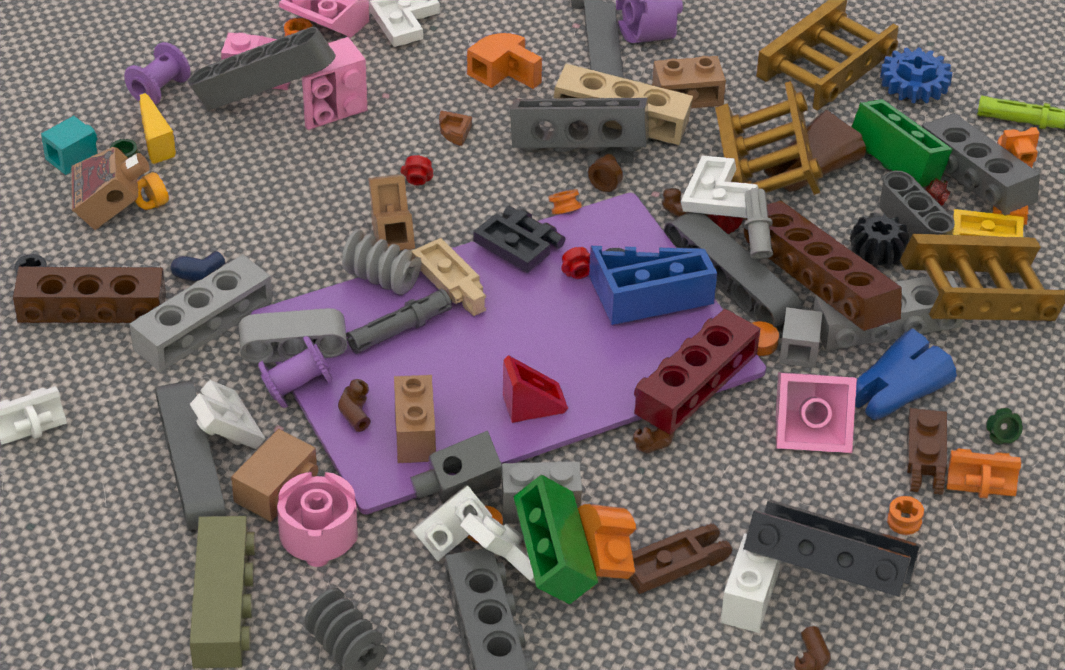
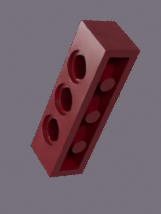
M725 308L716 317L709 318L696 335L692 338H687L676 353L670 358L666 357L662 360L656 371L648 378L644 377L638 382L634 390V396L636 397L634 414L671 435L757 355L761 328Z

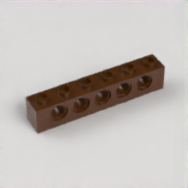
M780 200L767 204L768 218H771L773 223L769 228L771 249L773 251V255L768 258L863 331L901 319L902 287L783 201ZM744 228V237L750 245L748 230Z

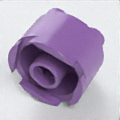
M616 0V10H622L623 20L618 21L619 28L627 42L641 43L674 39L676 37L677 14L682 12V0Z

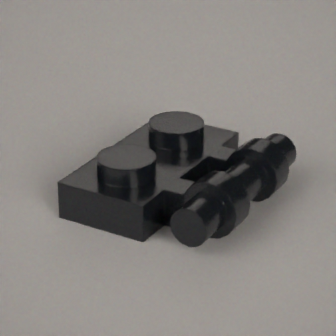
M512 206L505 208L503 217L495 213L473 231V242L527 273L550 255V245L560 249L566 239L565 236L557 232L556 227L547 222L542 224L533 219L532 214L524 209L517 210Z

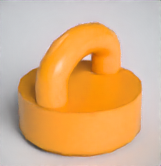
M151 172L142 176L137 181L138 197L135 203L143 210H150L168 203L169 195L167 189L157 173ZM142 188L144 189V191H145V193H146V195H147V197H148V199H149V201H147V202L144 201V199L142 198V195H141V189H142Z

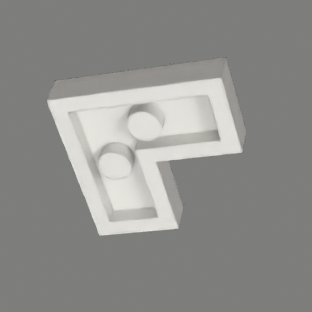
M370 0L369 11L393 47L422 40L423 28L416 19L439 14L440 3L438 0Z
M702 156L682 197L681 205L683 212L747 218L744 195L751 188L758 189V185L731 182L736 171L734 158Z
M209 380L200 390L202 394L199 393L190 403L198 417L196 420L197 424L209 435L216 433L226 437L235 445L244 444L254 449H257L266 439L236 391L229 387Z
M469 513L460 526L485 549L506 558L527 579L535 583L527 548L521 544L524 537L510 525L505 524L503 526L489 515L482 519Z

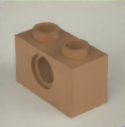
M432 375L394 376L397 462H429V456L436 452Z

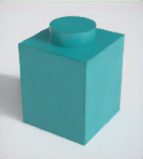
M74 115L41 133L45 160L65 175L72 172L71 167L98 154L96 145L98 138L95 130L89 124H84Z

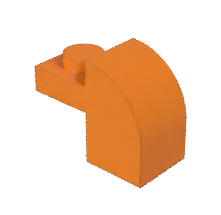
M511 33L492 34L482 38L467 49V75L490 88H493L507 76H510L534 89L542 83V57L525 49V38Z
M593 504L581 505L578 511L596 575L599 577L629 579L635 573L629 538L637 529L633 516L627 509L621 507Z

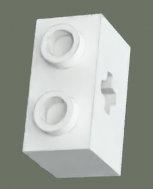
M744 533L724 591L720 623L759 633L779 574L780 561L743 550L747 536Z

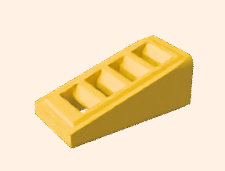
M146 93L140 94L141 118L151 163L156 164L175 157L176 150L173 130L149 95Z

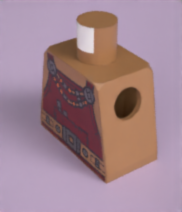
M111 147L71 167L72 211L94 230L98 229L137 199V178L150 170L146 158L141 153L128 158L118 148Z

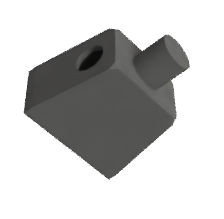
M485 431L432 453L429 456V470L410 477V481L417 499L438 492L444 504L465 485H468L474 494L500 487L502 464L489 432Z

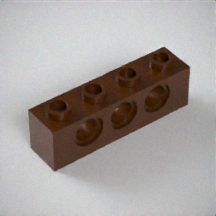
M18 267L13 293L17 323H132L140 316L163 304L166 298L163 267Z

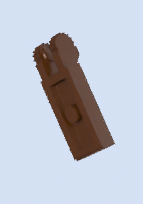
M910 408L907 433V473H910V492H919L922 485V475L933 476V493L943 495L947 469V412Z
M714 523L706 524V526H701L691 531L687 529L633 551L635 573L628 580L638 594H642L708 565L714 566L719 564V562L727 560L732 554L733 547L727 540L714 543L721 534Z

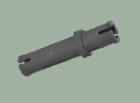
M439 289L422 299H411L405 302L404 307L369 322L360 328L347 332L348 344L352 351L358 354L412 327L420 328L432 317L452 309L450 297L444 289Z

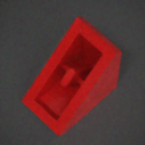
M510 355L503 359V399L512 423L563 414L568 410L561 387L557 381Z

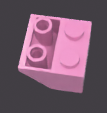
M281 0L279 2L280 8L351 38L369 22V0Z
M349 37L328 43L336 54L335 59L329 66L319 72L302 77L304 119L307 130L368 111L366 59Z

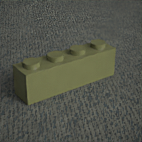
M247 516L199 517L190 631L193 669L242 668L243 651L251 650L250 626H245V618H252L253 600L252 594H246L247 587H254V563H248V556H255L256 535L255 532H248Z

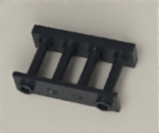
M769 500L767 501L764 513L756 510L753 511L743 550L900 597L903 584L911 583L921 544Z

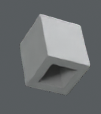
M786 307L780 364L816 367L822 312Z

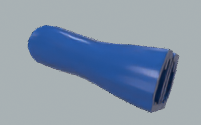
M911 328L909 331L904 332L873 366L857 378L855 407L859 408L868 403L865 414L876 421L914 400L954 382L957 376L952 357L938 346L933 345L929 348L927 338Z

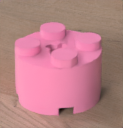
M312 472L303 473L290 479L280 489L277 503L279 537L283 547L291 555L305 560L310 566L321 567L326 565L329 560L338 558L346 553L357 541L358 527L355 493L353 487L344 478L325 472V477H312Z

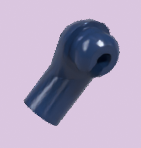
M214 251L203 260L189 256L178 257L172 261L170 269L176 277L197 282L226 263L223 255L218 251Z

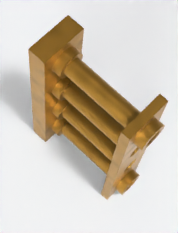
M828 0L759 51L756 77L767 82L775 75L783 72L815 90L813 109L818 111L828 102H833L841 92L883 61L886 56H892V52L898 47L897 34L899 26L893 23L878 34L847 17L845 13L847 0ZM841 28L864 40L867 44L862 48H858L832 33ZM823 43L849 58L839 63L813 49V47ZM804 58L829 73L819 78L795 65L793 62Z
M791 81L785 83L788 100L740 117L739 114L733 115L728 103L715 108L724 158H734L736 163V171L731 182L757 184L758 189H763L768 193L807 179L813 194L820 193L818 179L822 178L823 175L817 158L813 159L803 114V112L808 111V106L802 91L796 93ZM791 113L792 122L747 138L740 135L745 133L747 128ZM796 135L797 144L752 160L744 157L749 155L751 150ZM799 157L801 159V167L752 183L751 180L749 181V178L753 177V173Z
M912 234L900 259L905 270L927 271L939 295L929 313L931 319L1056 321L1065 304V290L1044 289L1031 267L1041 248L1036 238ZM943 271H957L966 288L952 287ZM975 272H988L997 288H983ZM1005 273H1019L1027 289H1014Z

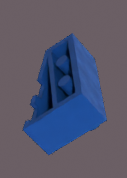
M591 245L589 277L611 325L714 304L717 271L705 249L659 247V253L636 252V247L625 246V252L602 251V246Z

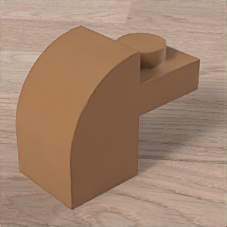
M404 175L368 178L372 208L370 211L376 242L380 239L387 240L388 248L392 244L399 245L400 251L415 249L412 214L408 211Z

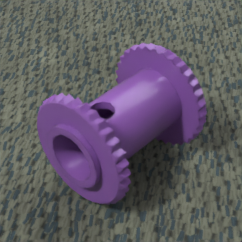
M167 42L156 45L153 50L155 59L146 67L141 68V66L133 65L125 70V84L136 100L140 101L139 95L146 93L156 105L161 99L160 89L173 79L184 83L188 80L191 71L187 58L176 46Z
M308 336L303 338L308 347L303 352L268 370L263 361L258 364L264 384L273 399L277 400L282 408L288 407L284 395L306 384L313 378L323 374L328 383L333 380L329 372L330 367L317 344H313Z

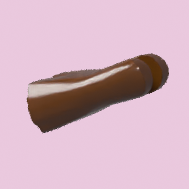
M825 110L806 126L813 159L817 158L822 175H826L864 158L866 145L862 135L830 111ZM796 137L786 147L797 144ZM799 157L764 169V173L770 178L801 167V159ZM806 179L783 187V189L788 192H794L807 186L809 183Z

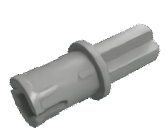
M751 188L744 195L747 215L744 228L749 233L751 258L766 259L773 255L769 229L773 223L771 218H768L766 192L763 189Z

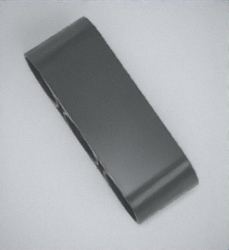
M891 171L885 174L879 207L883 213H886L888 218L899 217V223L907 225L909 240L912 234L953 235L954 219L911 175L903 171Z

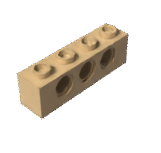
M565 64L554 91V98H648L649 138L680 145L689 122L693 100L691 95L570 64ZM611 120L605 123L607 127L618 130L622 129L621 125L616 121Z

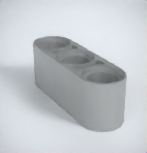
M330 308L252 314L242 318L238 327L240 354L245 361L250 363L286 361L308 348L303 339L305 336L310 337L313 344H317L324 358H332L343 354L348 345L344 315L339 310Z

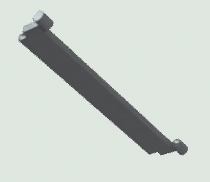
M571 0L573 8L580 9L583 7L590 70L624 78L615 3L603 2V0ZM608 127L610 130L618 131V129ZM608 147L604 151H599V155L591 154L587 157L588 170L598 158L604 157L606 154H612L620 167L621 163H633L634 161L633 151H624L621 147Z

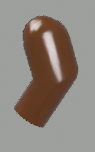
M668 188L663 191L664 200L661 202L665 210L677 217L688 213L683 212L681 191L678 188Z
M353 379L349 386L344 389L338 402L339 411L356 432L366 430L371 423L370 418L362 410L367 400L366 395L369 392V386L361 379Z
M644 427L643 432L638 428L633 434V441L636 444L637 450L648 454L669 447L672 444L675 431L669 435L659 428L651 431L650 428Z
M809 626L801 632V638L807 652H803L801 659L796 656L794 667L796 670H824L831 661V654L819 627Z

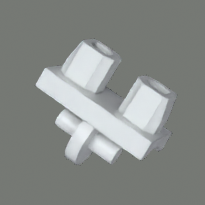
M56 386L49 389L41 388L32 391L30 395L12 401L7 399L0 402V443L2 445L30 435L34 439L42 437V431L67 423L61 405L59 390Z
M465 485L413 528L412 531L434 558L439 561L470 535L460 526L469 513L485 519L487 515L492 517V514L470 487Z

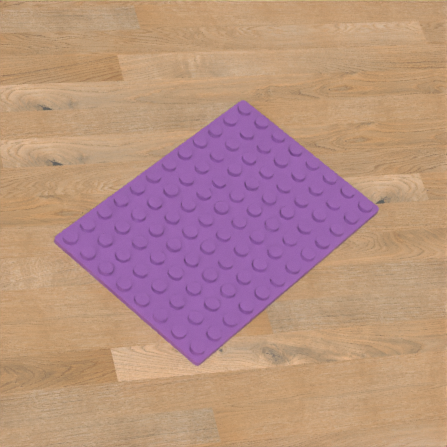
M625 193L571 212L539 220L538 222L542 224L547 222L556 227L557 232L565 236L566 239L560 249L550 245V255L528 273L475 242L453 247L452 249L480 276L483 293L486 295V311L473 316L464 309L462 302L455 304L451 300V310L432 317L420 328L412 327L358 354H355L348 344L343 354L332 358H325L330 367L329 372L333 378L332 382L328 383L322 374L291 391L338 475L348 481L353 487L356 506L360 513L370 514L416 498L410 477L429 470V462H397L394 376L432 375L436 452L488 431L501 464L517 463L642 419L634 414L636 399L634 390L638 382L644 377L648 378L657 370L664 358H670L680 349L682 343L687 338H692L696 335L709 318L716 317L723 309L714 300V304L611 325L589 275L582 279H574L572 276L567 277L566 273L562 272V256L566 251L574 247H584L589 253L591 245L602 246V251L609 248H622L625 250V246L636 247V252L659 253V247L676 248L636 194ZM421 271L413 288L403 295L394 293L392 289L382 288L380 284L370 283L368 279L365 280L358 277L252 311L251 315L326 308L336 309L344 315L347 334L349 331L360 328L369 322L404 307L405 302L411 299H422L439 289ZM510 355L557 381L561 387L568 410L563 414L512 423L503 399V359ZM756 355L716 393L763 377L766 373L765 364ZM353 379H361L369 386V392L366 395L367 400L362 410L370 418L371 423L362 432H356L338 408V402L344 389L349 386Z

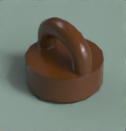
M606 154L604 157L598 158L589 167L588 178L596 189L602 192H612L622 182L623 171L618 165L616 158L612 154Z

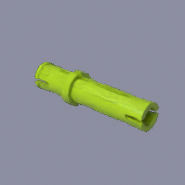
M984 95L980 96L977 116L1038 125L1039 129L1045 130L1046 127L1065 129V109L1050 107V103L1038 105Z

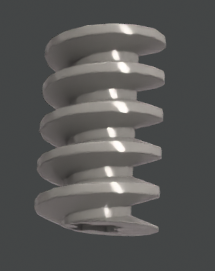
M355 229L348 237L343 249L342 264L347 273L356 274L361 279H368L370 283L380 284L382 288L392 289L394 293L403 295L411 290L417 281L421 269V258L416 257L412 260L411 250L404 249L400 253L399 245L392 244L388 248L387 240L380 239L376 242L375 235L367 234L364 237L363 230Z

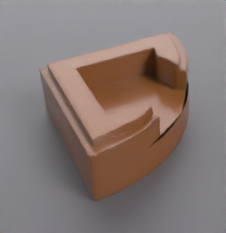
M441 110L439 114L441 134L448 141L463 146L472 127V117Z

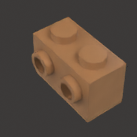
M718 56L672 58L654 61L652 86L693 96L691 108L714 107L724 104L726 79Z
M278 429L231 476L234 503L271 522L277 516L278 495L283 485L293 477L303 473L312 472V477L317 476L316 448Z

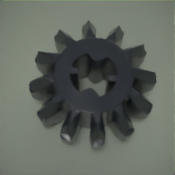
M870 213L868 218L859 217L850 234L852 252L872 264L875 268L878 265H882L889 269L892 264L900 265V259L910 241L907 225L900 224L899 217L888 218L886 213L883 216H876L874 213Z

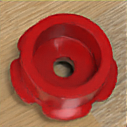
M413 155L406 158L405 166L401 167L400 172L406 176L408 183L419 186L433 178L434 170L430 159L420 155Z
M574 247L566 251L562 256V272L566 273L567 277L572 276L574 279L587 277L590 271L589 251L584 247Z

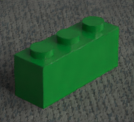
M885 100L860 102L851 127L862 135L866 145V153L881 161L882 166L888 170L908 173L922 187L939 184L952 148Z
M541 474L513 497L536 587L570 605L598 583L573 491Z

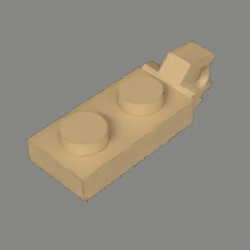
M442 238L411 251L412 260L416 257L421 258L420 271L438 289H444L453 303L462 302L464 309L473 316L486 311V295L483 293L480 276Z

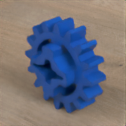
M906 47L902 54L895 50L892 52V57H885L880 78H882V87H889L888 93L890 95L898 93L899 100L907 97V99L911 100V103H916L919 99H922L924 103H929V97L939 100L941 93H948L953 72H950L951 65L944 63L943 56L933 57L934 51L930 50L925 53L920 47H917L916 50L911 52Z

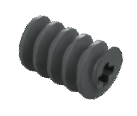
M331 588L323 592L310 605L305 615L304 623L306 629L324 646L326 652L333 656L334 661L343 667V670H374L383 661L387 651L384 645H380L382 634L378 630L373 629L372 623L369 620L363 619V613L357 608L354 609L353 602L348 598H344V593L339 588Z

